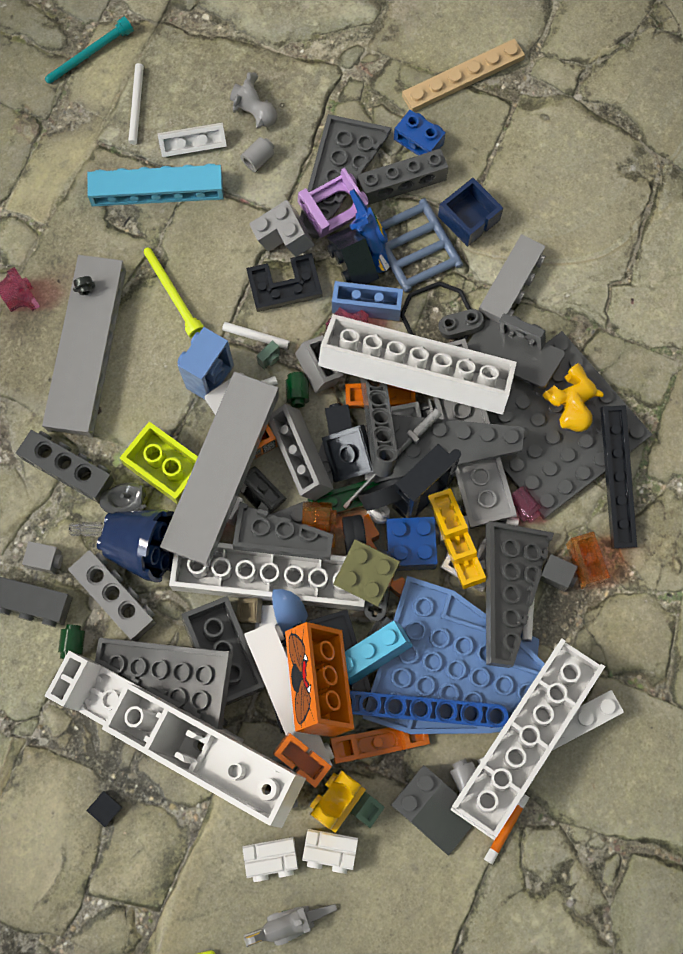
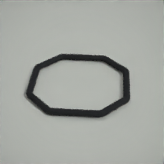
M436 282L409 293L400 313L408 334L414 335L405 317V312L413 296L441 286L459 293L466 309L469 310L471 307L464 292L449 284ZM466 335V336H464V337H462V338H459V339H457V340H461V339H464V338L467 340L468 337H469V335Z

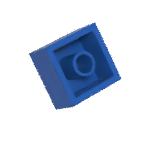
M435 517L386 519L387 551L392 554L393 558L401 561L397 571L436 569L438 562Z

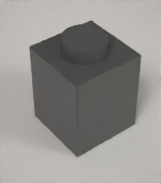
M550 554L542 569L540 581L565 592L569 586L573 588L578 578V574L575 571L578 566Z

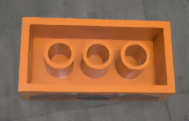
M305 622L285 631L295 732L334 737L353 730L354 722L342 630Z

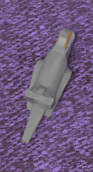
M336 904L309 910L308 906L296 907L272 914L267 917V923L262 928L244 935L246 947L262 941L274 942L277 946L288 943L302 934L311 931V928L315 926L313 921L336 911Z

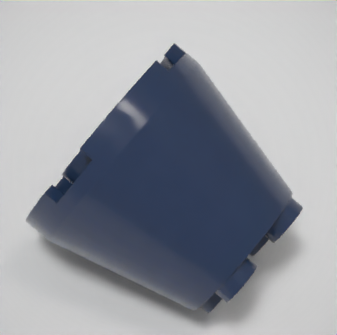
M157 509L108 513L104 519L102 535L97 540V549L102 551L105 558L144 580L155 583L161 582L162 576L166 571L172 570L174 554L163 551L160 545L174 512Z

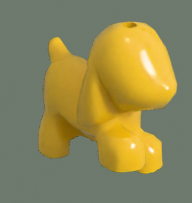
M577 363L564 377L568 383L573 384L572 386L560 390L554 385L542 396L554 406L558 407L562 404L565 410L559 419L560 426L563 429L583 432L591 426L593 420L592 413L585 406L584 402L593 397H603L604 393L596 388L595 384L587 377L583 367Z

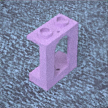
M345 167L342 168L339 177L315 190L308 192L305 188L298 192L297 202L320 238L355 220L357 210L353 202L351 208L327 221L317 203L338 192H346L350 195L349 191L355 189L365 206L368 207L369 201L363 191L360 192L356 186L355 177L351 173L348 174Z

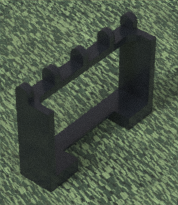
M437 444L396 483L395 491L403 499L394 502L392 508L402 518L417 517L430 504L429 495L445 490L452 483L459 458L461 457V451L454 449L448 453L441 445Z

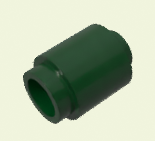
M303 372L289 373L287 375L288 379L285 380L286 402L294 408L304 407L309 402V383L306 374Z
M66 624V629H61L58 647L60 659H65L68 651L83 655L85 631L81 630L80 625Z

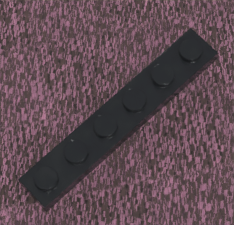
M626 405L603 406L600 408L611 549L637 547Z

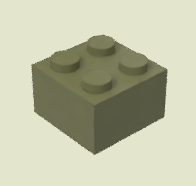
M355 539L333 585L379 607L401 561Z

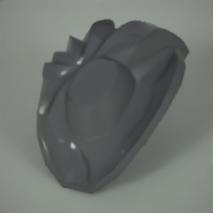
M130 482L120 484L104 491L99 498L100 507L107 513L139 511L147 507V505L142 504L146 497L143 484L138 485Z

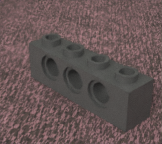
M440 148L358 174L357 187L360 192L363 191L369 201L368 205L446 181L449 167Z
M30 430L16 451V454L23 461L100 504V496L115 481L110 475L111 471L101 464L96 467L90 463V458L81 453L78 456L70 452L72 449L62 442L58 444L52 442V437L45 432L39 431L37 433ZM52 450L49 457L42 458L44 451ZM65 461H72L69 468L62 469V464ZM85 472H91V477L88 480H81Z

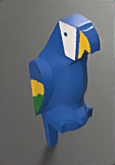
M355 189L350 190L349 193L357 210L356 220H353L350 227L366 238L377 273L384 272L390 267L385 250L386 242H388L387 234L371 207L367 208Z

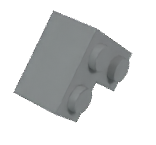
M285 200L249 223L258 242L268 252L284 242L291 253L297 257L314 246L298 212L288 200Z

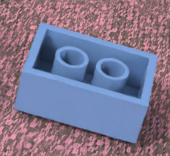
M203 327L200 333H195L191 340V346L187 352H182L177 362L186 389L204 400L205 395L221 385L234 367L228 341Z

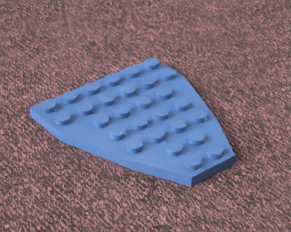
M407 576L393 621L402 626L413 646L378 668L370 693L498 704L506 708L510 718L545 663L521 641L514 666L504 668L486 665V614L453 590ZM373 697L368 698L365 708L368 712L374 711L377 706L376 700ZM392 699L388 703V710L392 714H397L401 711L402 705L400 701ZM423 702L415 703L413 711L417 716H423L426 713L427 708ZM448 704L441 705L439 707V715L444 719L450 717L452 713ZM467 707L464 711L465 718L468 721L476 718L475 708ZM498 709L491 710L489 714L490 720L493 723H498L501 720V712ZM365 715L362 717L363 719L408 734L501 732L504 727L494 728Z

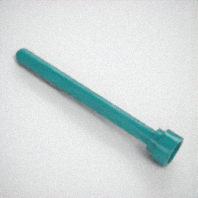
M125 16L120 18L113 30L45 77V81L49 84L53 83L118 36H128L134 32L131 23Z

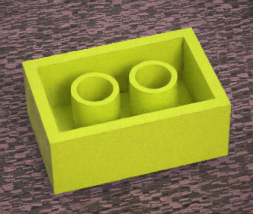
M148 422L121 455L120 460L124 466L178 505L198 456L154 424Z

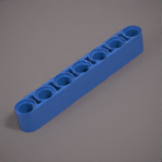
M350 691L352 714L494 728L504 726L509 718L506 708L498 704ZM366 697H373L376 700L377 706L372 712H368L363 708L362 703ZM392 699L400 701L402 705L401 711L397 714H392L388 710V703ZM419 701L423 702L427 708L423 716H417L413 711L415 703ZM443 704H448L452 711L447 719L439 715V707ZM469 706L475 708L477 713L476 718L472 721H468L464 716V711ZM493 709H498L501 712L502 717L498 723H493L490 720L489 714Z

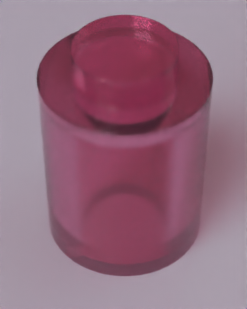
M525 486L520 487L511 494L516 513L523 522L529 521L532 523L541 516L539 510L542 507Z

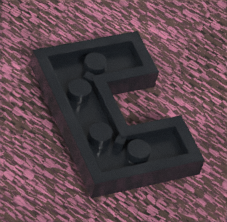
M312 253L290 258L294 279L273 283L268 263L246 268L257 312L323 297Z

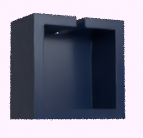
M471 178L440 203L438 217L468 247L482 236L483 230L487 232L501 220L503 207L474 178Z

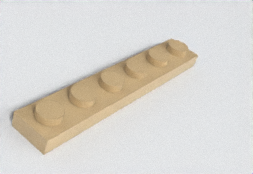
M514 38L402 91V97L409 109L415 112L523 61L525 54Z

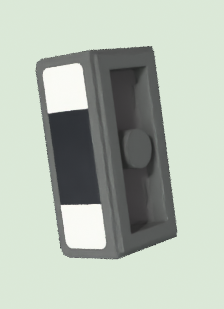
M256 466L249 469L240 492L255 508H260L271 514L287 498Z

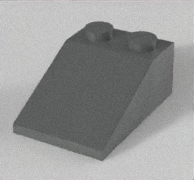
M424 765L391 803L395 810L448 856L473 826L451 811L458 795Z

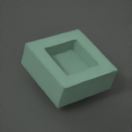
M272 340L256 356L258 364L264 370L269 365L273 366L280 358L279 346Z
M364 792L350 813L371 828L385 807L371 795Z

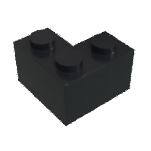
M348 227L327 237L329 242L327 250L331 258H335L337 263L342 265L343 271L341 276L344 282L366 285L379 279L366 238L359 232Z

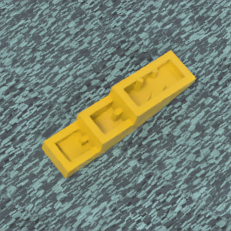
M451 488L429 495L428 499L463 590L486 582V576L478 560L477 551L468 533V526Z

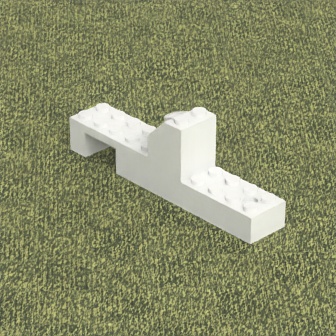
M68 651L45 694V697L59 705L79 711L103 725L102 729L273 827H283L306 780L305 777L243 744L244 739L224 728L222 730L216 729L204 720L196 718L191 713L174 706L95 661ZM199 742L204 743L202 751L197 748ZM269 784L271 786V792L270 794L266 795L265 788Z

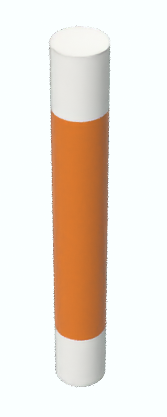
M525 794L522 796L500 833L493 841L484 858L485 861L493 865L530 797Z

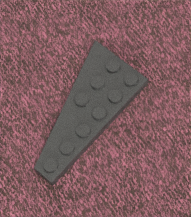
M328 114L308 185V192L339 177L344 167L348 174L351 173L355 177L357 182V175L364 173L390 135L392 127ZM338 192L317 203L327 221L334 217L349 195L348 193ZM302 210L300 218L310 237L318 239L320 236Z
M392 415L397 449L409 438L407 432L409 430L413 432L423 422L424 417ZM437 419L419 437L417 444L412 442L397 457L393 474L385 478L378 476L374 480V484L405 476L437 444L441 445L448 453L454 449L460 450L461 457L459 458L458 465L521 453L525 427Z
M493 521L486 523V665L504 668L514 666L522 640V630L527 624L529 617L527 614L529 607L534 601L542 575L541 568L544 560L547 558L549 552L547 549L549 542L553 539V532Z
M99 637L95 658L96 663L116 674L122 675L134 684L142 686L174 706L184 709L196 718L211 724L216 729L222 730L233 659L232 652Z

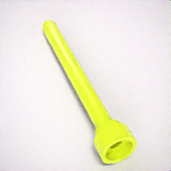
M149 247L145 248L144 255L185 320L186 333L190 338H193L195 333H200L204 325L197 318H193L152 249Z

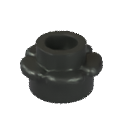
M90 276L79 277L73 281L75 286L73 291L79 292L80 295L92 293L93 288L96 286Z

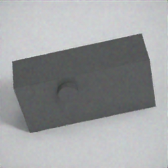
M228 596L182 613V622L193 648L233 653L226 706L264 690V682Z

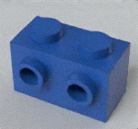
M409 110L394 128V140L416 155L440 149L444 145L446 132L440 126L433 125L427 121L420 113H415L412 110Z

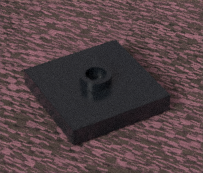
M364 424L322 437L335 483L373 472L369 440Z

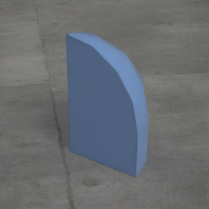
M273 589L274 614L277 624L280 626L283 635H285V631L292 629L300 621L302 624L305 623L308 614L301 599L293 592L284 589Z

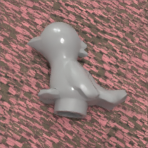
M248 72L243 86L235 84L232 89L230 101L234 102L233 113H236L241 108L254 115L256 128H261L262 126L270 127L277 120L276 109L268 100H265V102L260 101L259 95L254 88L258 75L254 72Z

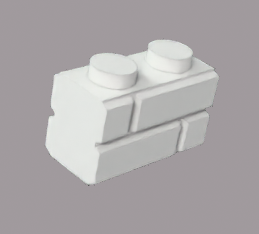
M308 829L302 861H308L307 867L322 869L324 864L333 866V872L347 874L348 869L353 870L358 838Z
M294 837L242 846L247 878L253 877L254 882L268 880V874L278 873L279 877L294 875L293 870L299 868Z

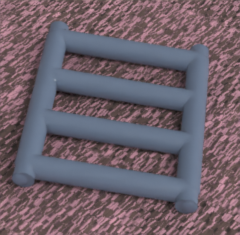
M426 198L421 199L418 205L380 222L383 229L386 230L424 212L429 223L386 242L385 250L390 268L405 293L411 291L412 286L452 267L460 268L463 266L460 256ZM435 231L439 241L396 260L391 251L392 249L428 232ZM445 248L450 259L415 276L406 278L401 268Z

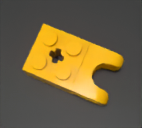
M342 770L338 775L336 773L332 774L325 784L328 787L326 793L323 796L318 794L310 805L313 809L310 815L335 833L366 791L362 785Z

